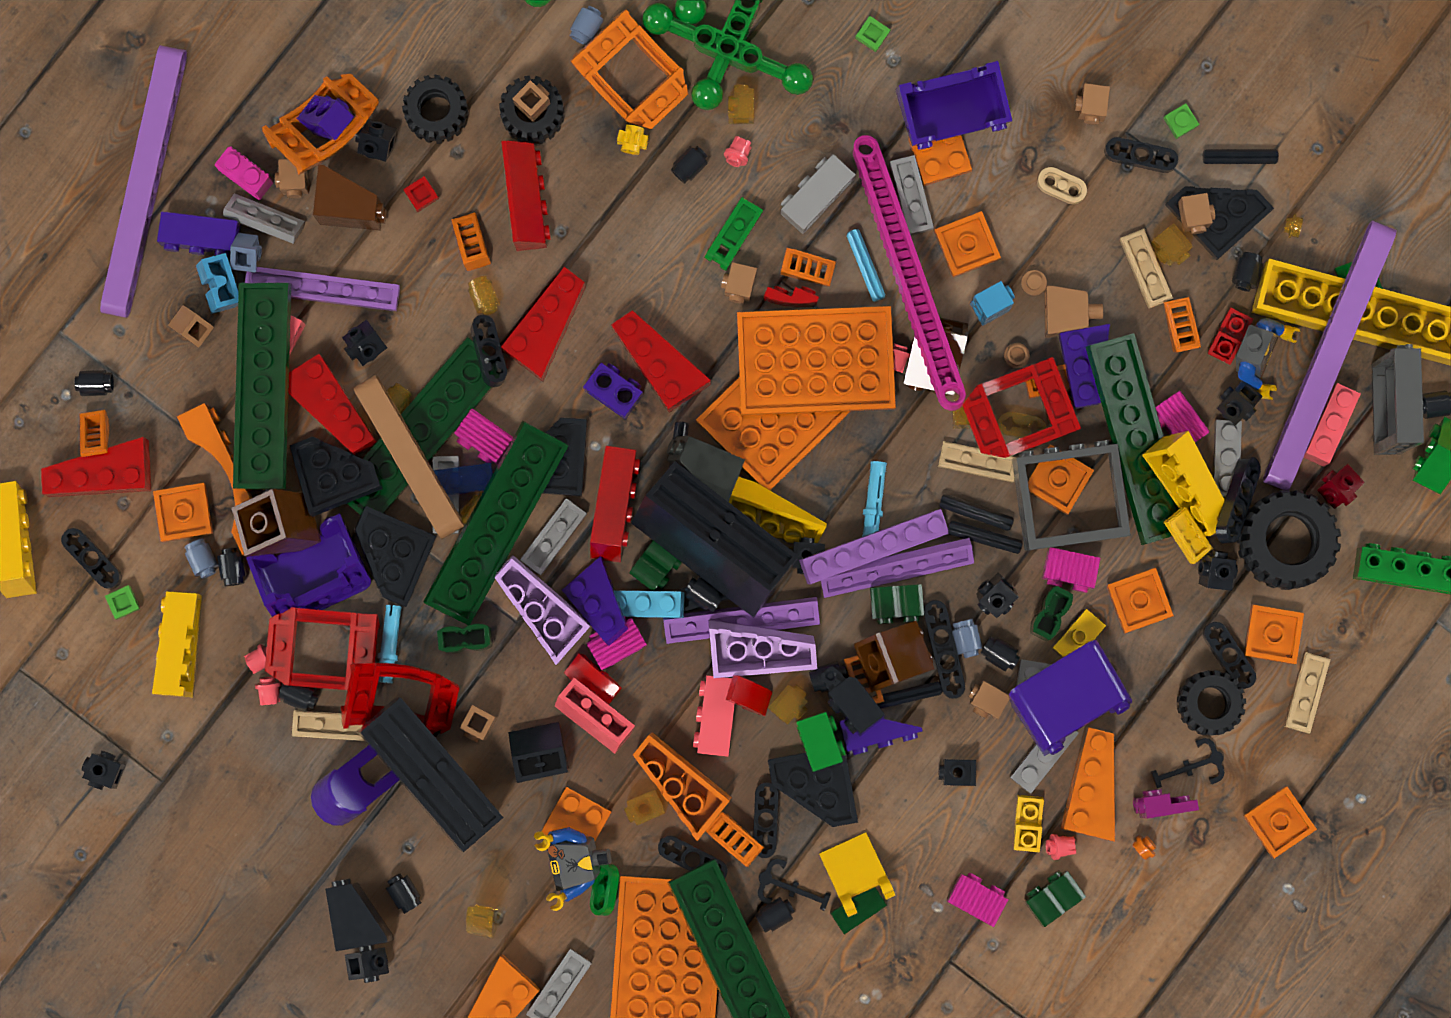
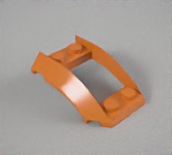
M626 9L615 16L578 53L576 52L570 61L610 106L631 124L652 129L688 95L683 74L684 70L655 43ZM631 39L667 76L634 109L597 72Z
M352 74L340 75L341 79L333 80L326 76L323 78L324 82L319 89L303 104L279 118L280 122L268 128L266 125L262 127V131L271 148L276 147L297 168L298 175L321 164L340 151L360 131L379 104L378 99ZM314 95L329 96L334 100L339 98L349 106V110L356 117L336 140L331 139L316 149L301 134L307 128L296 118Z

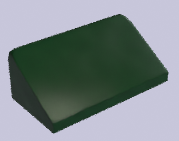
M876 887L851 898L857 910L856 914L848 917L843 905L830 912L844 935L887 906Z

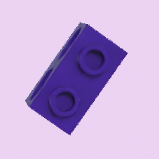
M314 95L296 119L314 135L336 140L354 116L348 111L349 106L341 99L337 98L334 100L329 96Z
M600 363L583 386V389L626 420L643 397V392L640 390L642 386L631 378L625 380L619 376L621 371L612 364L608 363L605 366L603 363ZM601 376H608L612 382L609 387L601 388L597 385L598 379ZM627 390L631 392L632 399L627 403L620 402L618 395L621 391Z

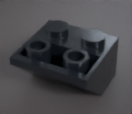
M559 722L508 732L517 783L569 773Z

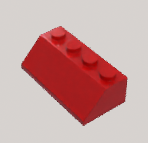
M501 141L512 238L516 251L547 248L546 240H551L549 225H544L543 218L544 215H548L546 200H541L540 191L545 190L543 175H538L537 167L542 165L540 150H535L534 143Z

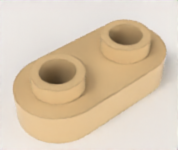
M1045 168L1038 176L1037 184L1042 192L1068 204L1080 203L1087 194V187L1084 181L1057 168ZM1052 178L1054 185H1047L1045 179ZM1069 189H1076L1078 194L1076 196H1071L1069 194Z

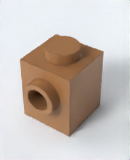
M531 80L513 98L514 105L532 122L551 104L548 98L549 92L541 84L536 86Z
M1084 84L1081 96L1077 95L1075 102V111H1079L1078 119H1082L1084 123L1092 125L1104 122L1107 116L1109 86Z
M288 159L278 160L279 172L275 173L276 188H280L282 194L287 195V198H301L302 194H309L308 170L298 175L297 168Z
M1208 194L1185 196L1179 200L1178 205L1183 232L1191 231V234L1206 232V228H1209L1213 223L1212 220H1215L1214 206L1209 205Z
M732 262L730 273H724L721 288L725 289V296L729 297V301L743 304L744 301L750 302L757 268Z
M184 305L168 324L170 328L198 348L214 328Z
M985 681L981 682L980 686L975 684L968 696L972 699L969 705L974 707L973 712L985 719L988 715L996 720L999 719L1009 701L1008 694Z
M472 705L460 728L466 731L465 737L475 742H478L479 739L486 741L497 717Z

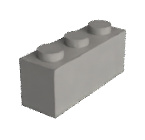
M834 154L829 159L824 157L815 167L818 171L812 177L807 175L798 185L800 190L794 196L789 194L781 203L783 207L781 215L802 234L812 226L855 180L856 174Z

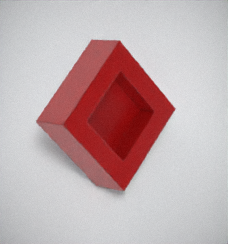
M425 176L403 189L417 212L439 199Z

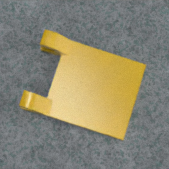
M863 833L819 854L848 917L857 913L851 898L871 888L880 886L886 900L896 896L867 833Z

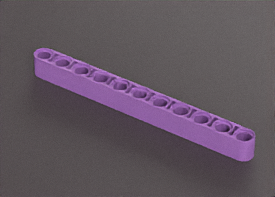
M162 45L157 50L102 295L101 313L128 318L131 311L186 65V50Z
M1375 221L1369 223L1265 471L1264 483L1282 490L1290 489L1394 242L1396 229Z

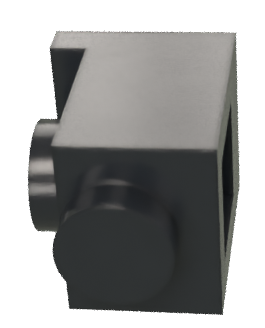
M943 759V765L939 764L938 780H943V785L976 786V760ZM957 767L962 770V775L959 778L953 775V770Z

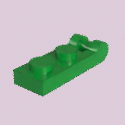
M741 197L704 258L710 262L712 260L720 264L721 269L727 271L761 217L763 210ZM721 245L729 250L726 256L718 252Z

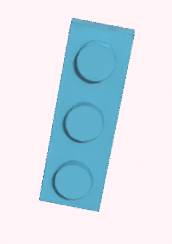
M614 591L624 617L683 618L684 592Z

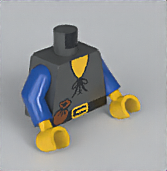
M1269 318L1260 319L1256 326H1248L1236 356V373H1238L1241 381L1243 380L1250 384L1263 396L1261 399L1273 400L1270 396V391H1277V387L1272 384H1263L1261 379L1278 336L1283 340L1296 343L1297 341L1292 339V335L1295 331L1300 332V329L1281 324Z
M570 827L550 831L548 835L540 831L534 834L536 840L544 839L542 843L535 844L534 846L539 851L547 849L556 891L561 892L559 895L556 893L547 895V901H551L554 898L558 900L554 906L550 907L553 911L560 910L563 907L564 900L568 902L593 885L600 873V865L611 864L612 858L609 849L596 850L593 837L585 836V834Z

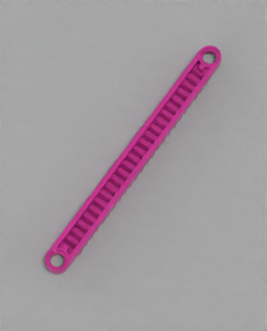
M868 135L860 136L854 142L853 157L859 171V178L862 180V187L865 189V196L868 197V204L871 206V213H873L874 221L877 223V230L880 232V239L883 240V247L886 249L889 265L892 267L893 276L895 275L896 284L899 286V293L902 295L905 311L908 312L911 328L914 330L915 339L918 341L921 357L924 358L927 374L930 376V382L934 387L940 405L949 411L957 410L963 405L966 396L965 388L883 155L876 139ZM861 145H869L873 151L870 154H863L859 151V147ZM955 391L959 395V399L951 402L946 399L945 393Z

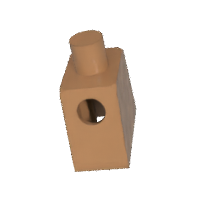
M1046 286L1044 290L1045 338L1059 336V333L1088 328L1089 319L1103 318V304H1088V292Z

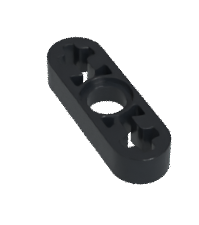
M1114 137L1110 139L1104 149L1106 158L1112 162L1156 172L1169 173L1178 164V155L1173 149L1125 138ZM1115 144H1119V149L1127 151L1129 146H1131L1129 159L1125 158L1127 155L1125 152H1120L1118 156L1113 155L1114 151L1110 147L1112 148ZM1137 149H1144L1148 153V159L1140 162L1136 160L1134 152ZM1153 151L1157 152L1156 158H1163L1165 155H1169V160L1173 161V163H1169L1165 167L1163 166V161L1156 159L1154 164H1150L1154 155Z
M478 315L474 318L470 331L482 378L488 386L499 387L505 381L507 368L495 322L488 315ZM480 323L483 324L484 327H488L486 330L485 339H483V330L481 328H478ZM486 345L492 346L496 354L494 356H486L482 352V347ZM494 362V370L499 374L498 379H495L494 375H489L492 370L491 364Z
M70 528L63 533L61 538L63 547L100 586L114 589L120 585L122 581L120 570L83 531ZM70 535H79L78 542L84 547L88 543L89 547L81 551L78 546L74 544L69 545L71 542ZM91 551H95L99 557L98 562L94 566H88L85 562L86 554ZM103 566L109 573L114 571L115 574L112 576L114 582H104L106 576L98 569Z
M1220 622L1207 624L1203 629V639L1224 671L1230 674L1232 679L1238 681L1237 678L1240 677L1238 670L1234 669L1231 672L1230 667L1236 666L1242 661L1244 665L1239 666L1240 670L1243 673L1248 672L1250 676L1247 678V684L1243 681L1239 682L1238 686L1243 689L1253 686L1256 681V673L1225 625ZM1210 628L1220 629L1219 638L1222 642L1227 639L1229 644H1225L1217 650L1215 646L1220 643L1216 638L1211 639L1209 637L1212 633ZM1226 648H1232L1236 652V659L1232 663L1224 661L1222 653Z
M762 783L755 791L753 838L762 843L763 835L757 836V830L762 832L773 830V837L768 835L767 839L768 843L772 844V849H768L767 854H762L761 851L758 855L761 858L771 857L777 847L778 790L771 783ZM764 787H769V790L774 792V797L769 798V805L774 804V811L766 808L758 810V804L764 805V798L759 797V792L764 791ZM765 812L770 813L773 817V824L768 828H763L758 823V817Z
M665 836L660 840L658 852L663 858L689 871L704 864L705 857L710 860L715 859L717 864L721 865L720 870L723 872L724 879L726 878L728 870L723 861L674 836ZM670 840H673L675 842L674 847L681 850L682 845L687 847L681 856L680 862L675 859L678 854L670 852L667 855L664 853L665 848L662 847L664 842L669 843ZM689 852H696L700 856V863L695 867H690L685 862V856Z

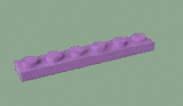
M257 267L256 273L247 271L245 283H290L291 298L389 311H397L400 285L262 267Z
M937 509L800 559L799 561L807 584H813L949 534L942 510Z
M970 538L875 560L821 580L823 596L827 598L974 564L972 544Z
M817 597L765 603L754 618L740 607L717 609L714 612L709 610L685 613L683 618H663L666 644L709 639V620L772 630L820 625Z

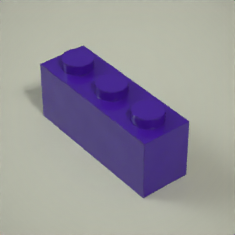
M161 211L157 242L164 246L166 251L179 252V248L189 249V253L204 255V252H214V256L226 253L227 258H229L231 255V245L237 234L241 232V225L236 220Z

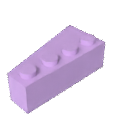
M513 555L495 574L496 581L534 632L541 645L546 649L555 665H557L589 629L590 624Z
M709 620L714 678L817 669L814 636Z

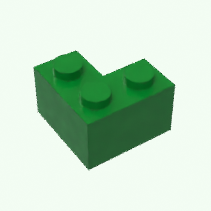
M1444 417L1439 425L1436 423L1433 425L1428 435L1430 440L1425 447L1426 453L1423 457L1419 455L1412 467L1415 470L1413 481L1440 495L1451 480V419Z
M824 712L795 723L812 772L843 762L842 756H845L846 753L841 740L836 742L833 732L837 731L833 716L828 717L827 713Z

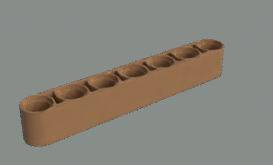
M374 375L354 387L353 389L439 537L444 539L464 527L465 525L378 376Z

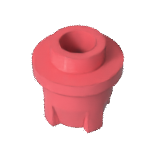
M735 136L730 147L724 152L727 163L734 167L745 166L748 162L747 157L751 150V142Z
M894 343V370L903 373L910 354L907 353V347Z
M262 644L257 646L258 649L244 656L246 664L253 674L265 668L267 647H264Z
M275 677L260 678V683L255 684V689H258L260 705H274L280 702L278 697L281 682L275 681Z
M1051 834L1049 840H1046V852L1048 855H1051L1053 860H1059L1060 857L1076 854L1074 836L1067 837Z

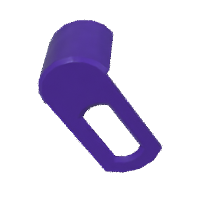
M369 745L338 770L334 769L320 779L312 788V807L324 822L335 826L349 823L365 812L368 805L399 781L391 771L375 784H371L364 779L361 774V767L377 755Z

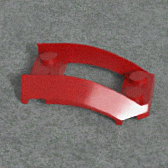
M1053 357L977 385L962 405L981 454L1007 458L1081 429ZM1033 379L1051 427L1005 444L987 396Z
M291 607L289 610L269 619L265 671L284 685L348 690L351 675L349 664L375 663L378 628H380L378 615ZM297 622L350 626L346 677L293 673Z
M349 664L351 675L345 705L341 706L343 729H348L349 725L363 726L385 707L373 705L379 677L406 678L430 684L431 689L425 716L417 713L414 714L432 734L438 731L442 734L451 729L459 693V686L456 683L434 672L402 664Z

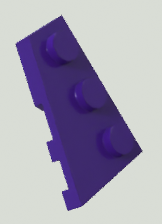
M1110 324L1059 333L1074 409L1099 405L1101 403L1086 346L1107 341Z
M600 556L563 588L562 591L603 641L610 646L628 630L620 604L616 599L612 581L606 570V564Z

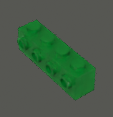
M1365 543V547L1357 548L1353 579L1451 595V556H1442L1441 559L1431 558L1432 553L1417 551L1416 555L1406 554V549L1391 547L1390 551L1381 550V545Z

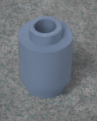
M588 6L587 9L581 8L570 28L571 33L569 36L576 42L586 46L595 37L604 21L600 17L602 13L591 6Z
M198 539L185 546V556L195 576H201L204 579L216 573L215 569L218 567V563L209 543H205L204 539Z
M973 619L954 623L952 634L958 655L963 654L964 658L979 655L978 650L983 649L978 627L974 625Z

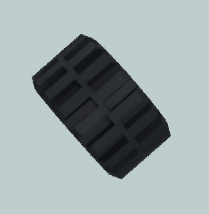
M434 74V78H430L427 75L424 76L425 80L421 82L417 79L414 81L415 86L413 88L409 86L407 89L408 95H404L403 98L404 106H402L410 130L419 139L424 138L428 143L436 141L437 144H442L444 139H447L448 142L453 140V135L458 136L461 134L460 129L462 127L465 128L467 124L466 118L469 116L468 104L463 91L460 90L456 82L452 83L451 79L446 76L442 79L440 75ZM435 97L446 99L450 103V111L445 118L433 122L422 117V107L429 99Z
M524 76L525 80L520 81L519 78L514 80L515 84L513 86L509 84L506 87L507 92L502 93V102L499 103L500 116L506 131L508 130L511 137H516L518 142L527 141L528 143H534L539 141L542 144L545 143L544 139L549 138L551 140L554 137L555 131L559 132L561 129L560 124L564 122L563 101L558 89L552 86L551 82L547 79L542 81L539 76H535V79H531L530 76ZM530 80L536 86L541 84L549 92L548 98L551 103L547 107L544 117L532 123L525 122L518 117V107L513 102L514 96Z
M1218 670L1199 672L1188 678L1184 686H1181L1179 690L1180 695L1177 697V702H1179L1177 711L1181 713L1182 718L1180 719L1182 722L1186 723L1188 728L1196 731L1197 734L1208 736L1221 735L1231 731L1235 725L1241 722L1240 718L1245 714L1246 710L1243 709L1244 704H1246V698H1243L1242 695L1245 692L1243 688L1238 686L1239 682L1236 679H1232L1230 674L1226 672L1222 673ZM1206 688H1215L1224 697L1225 708L1217 718H1207L1199 711L1197 704L1198 696Z

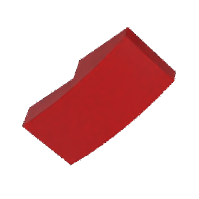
M774 286V288L767 287L764 294L765 301L787 307L816 306L819 297L815 295L816 292L804 286L801 289L795 287L792 296L787 295L788 291L779 286Z
M1230 307L1207 354L1231 365L1253 318Z
M581 653L575 657L564 672L571 681L575 678L608 705L622 689L606 671H600Z
M733 675L726 700L742 706L745 710L765 716L773 692L746 678Z

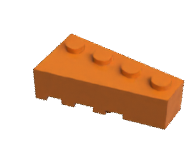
M1089 727L1084 729L1061 829L1115 842L1113 733Z
M653 732L647 736L633 754L667 802L676 811L682 822L691 831L696 841L699 840L732 799L730 795Z
M502 954L468 1018H516L541 988Z

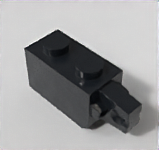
M833 666L820 675L829 691L828 697L830 700L827 701L829 706L836 714L842 713L846 718L843 723L852 734L857 733L859 736H862L885 718L883 711L857 678L848 677L846 679Z

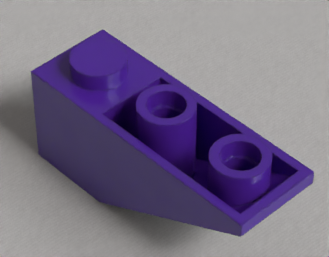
M882 719L862 736H859L857 733L852 734L843 723L845 720L839 721L846 751L852 750L853 755L868 752L867 746L877 744L878 749L893 745L892 739L902 737L903 742L918 738L917 733L923 731L922 727Z

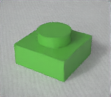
M869 16L855 39L874 52H877L891 29Z
M1187 104L1175 109L1163 118L1176 139L1200 125Z
M129 585L105 596L115 620L140 610V606Z

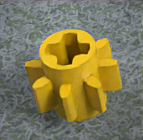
M626 125L625 131L619 130L617 144L622 145L621 151L627 154L639 155L640 149L646 150L649 138L648 135H644L645 129L635 125Z

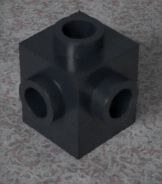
M368 119L364 127L356 134L355 142L358 143L357 153L365 155L370 159L386 162L394 149L397 128Z
M367 319L357 327L351 328L342 337L347 344L344 348L345 352L352 361L357 358L362 366L376 359L380 353L387 349V346Z
M1242 380L1234 389L1230 386L1220 396L1223 401L1217 409L1225 419L1231 421L1236 426L1242 419L1248 421L1257 411L1254 406L1263 396L1250 384Z
M800 537L799 542H794L793 547H788L799 556L792 569H797V574H804L799 561L803 559L801 554L807 552L811 556L825 551V544L814 543V538Z
M1213 550L1212 554H1206L1198 565L1199 584L1206 588L1232 591L1233 580L1237 577L1238 573L1237 560L1228 557V552Z
M997 573L990 581L988 579L985 580L978 587V592L976 593L979 608L985 614L989 615L991 613L996 618L1001 614H1007L1012 609L1013 602L1019 598L1017 590L1000 573Z
M101 750L100 754L92 753L90 757H86L82 766V771L84 772L82 778L89 780V786L103 790L104 786L110 789H117L126 764L114 760L116 755Z
M374 945L358 947L359 952L345 954L349 980L364 979V983L379 981V975L389 973L385 947L374 949Z

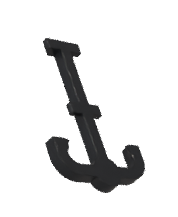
M1203 738L1195 741L1198 748L1202 744L1209 745L1211 750L1209 758L1193 764H1189L1188 760L1183 761L1184 767L1159 776L1156 770L1151 771L1156 788L1162 787L1161 780L1184 772L1191 776L1193 775L1192 769L1212 763L1218 769L1217 777H1209L1210 784L1221 781L1224 777L1222 765L1224 756L1221 752L1217 751L1212 740Z
M773 859L769 862L766 871L759 875V882L761 884L758 889V897L762 902L766 904L772 902V897L766 898L763 895L765 886L771 883L789 890L790 897L794 898L795 893L822 903L820 909L825 911L831 894L826 893L824 898L797 888L798 882L794 881L791 886L772 878L770 874L772 867L775 864H779L784 869L787 864L786 861Z

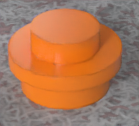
M1138 835L1133 846L1140 856L1145 860L1156 856L1154 852L1156 846L1148 836L1143 838L1141 835Z

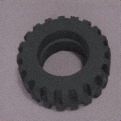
M1281 490L1260 499L1249 508L1237 544H1240L1241 549L1238 551L1239 556L1246 563L1244 567L1248 572L1252 571L1254 574L1253 578L1259 582H1265L1266 586L1271 588L1278 587L1281 590H1290L1313 584L1329 572L1328 569L1334 566L1337 560L1335 557L1336 553L1340 552L1341 544L1338 543V537L1341 536L1340 529H1336L1335 522H1337L1335 515H1330L1327 511L1329 507L1325 502L1321 504L1317 501L1318 497L1313 494L1306 495L1304 491ZM1282 516H1293L1302 521L1311 536L1309 554L1305 559L1295 564L1279 562L1271 555L1267 548V528L1275 519Z

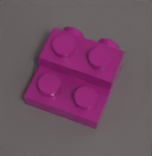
M1162 789L1142 791V797L1133 798L1135 814L1139 813L1140 818L1148 819L1199 810L1198 801L1190 799L1189 795L1170 797V793H1162Z

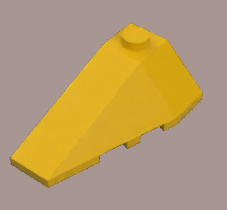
M738 477L729 499L730 504L775 538H783L786 542H799V538L804 537L814 538V543H818L827 526V523L760 484Z

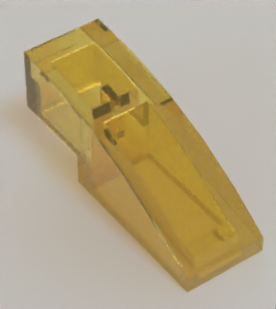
M474 904L468 906L466 916L467 934L494 939L498 918H496L498 909Z

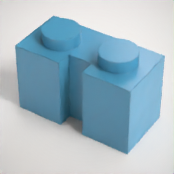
M226 253L201 259L196 268L202 285L208 283L210 288L205 296L211 314L236 308L238 306V289Z
M1002 281L976 294L970 305L980 323L984 326L1009 312L1014 304L1013 299L1015 296L1008 285L1004 286Z

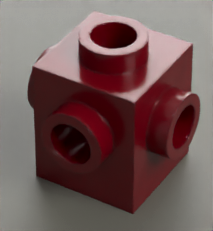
M1346 464L1337 472L1333 469L1321 479L1324 484L1317 491L1335 509L1342 503L1347 506L1356 499L1357 495L1355 492L1365 482L1349 464Z

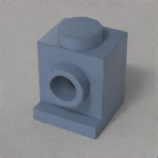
M237 234L231 245V269L256 273L257 261H260L262 246L259 245L258 235Z

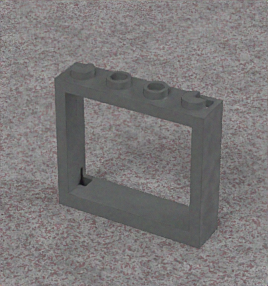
M1412 344L1397 345V348L1391 349L1390 352L1380 356L1378 360L1371 364L1374 455H1400L1424 443L1421 348H1413Z
M1109 440L1094 442V447L1085 448L1084 444L1070 445L1069 451L1062 452L1059 451V447L1044 449V454L1034 455V450L1020 452L1018 458L1012 459L1025 551L1131 536L1118 444L1110 445ZM1108 453L1118 527L1036 539L1025 465Z

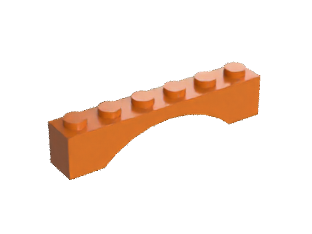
M204 403L177 416L187 439L203 447L215 457L226 472L233 489L234 454L231 453L228 447L231 444L228 434L225 430L221 431L217 424L220 418L215 408H210ZM233 489L235 506L252 499L250 491L253 489ZM234 519L231 532L235 538V541L242 555H244V551L242 548L239 533Z

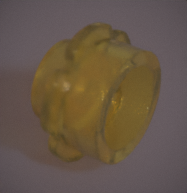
M1293 214V218L1287 217L1284 232L1289 233L1288 238H1291V236L1299 238L1303 218L1296 217V214Z

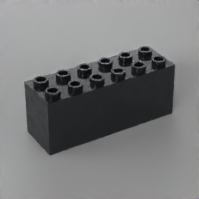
M676 461L645 495L631 522L632 525L753 618L781 585L799 558L796 553Z
M401 697L394 698L357 730L359 735L439 828L463 853L504 818Z

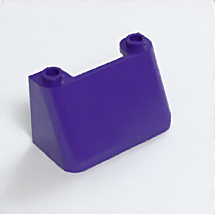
M998 61L987 63L985 66L979 67L978 70L975 67L971 70L943 77L918 81L915 85L909 82L898 85L895 89L911 145L917 146L918 150L933 147L932 142L988 128H991L992 132L1007 129L1006 124L1013 121Z
M340 514L326 518L321 524V542L302 551L287 552L277 556L275 554L246 557L263 604L272 617L289 610L291 607L324 610L366 590L371 585L368 571Z
M1097 640L1090 641L1022 682L1009 693L1011 707L1044 756L1049 753L1054 755L1064 748L1065 737L1109 711L1110 713L1116 712L1118 715L1122 714L1130 708L1132 703L1131 696Z

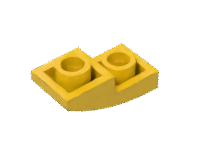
M1017 795L1014 850L1040 852L1043 797Z

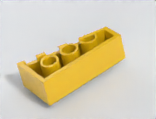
M1185 431L1162 437L1144 452L1142 456L1178 508L1187 507L1205 537L1216 533V525L1225 500L1190 432Z
M16 481L0 483V592L6 598L37 594L28 532L29 518L25 510V504L28 502L27 493Z
M166 591V596L162 597L161 612H163V618L158 631L160 639L156 654L152 694L193 698L202 599L200 594Z

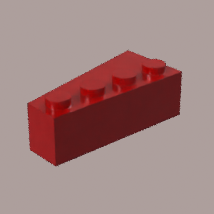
M564 267L501 346L503 352L542 382L546 378L548 369L555 358L557 349L564 338L571 318L586 289L585 282Z
M633 310L611 324L612 330L669 413L711 385V380Z
M317 354L289 372L288 393L355 456H358L377 443L320 354Z
M144 437L109 447L107 453L80 456L42 468V495L47 497L151 491L149 440Z
M612 446L605 447L590 539V559H598L601 556L604 561L621 563L623 546L627 547L629 538L626 524L627 522L631 523L633 507H629L630 498L635 499L637 483H633L634 474H639L640 459H636V450Z

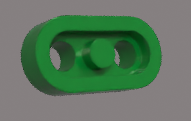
M613 864L600 865V873L592 885L590 909L595 915L608 916L614 910L620 876L618 868Z

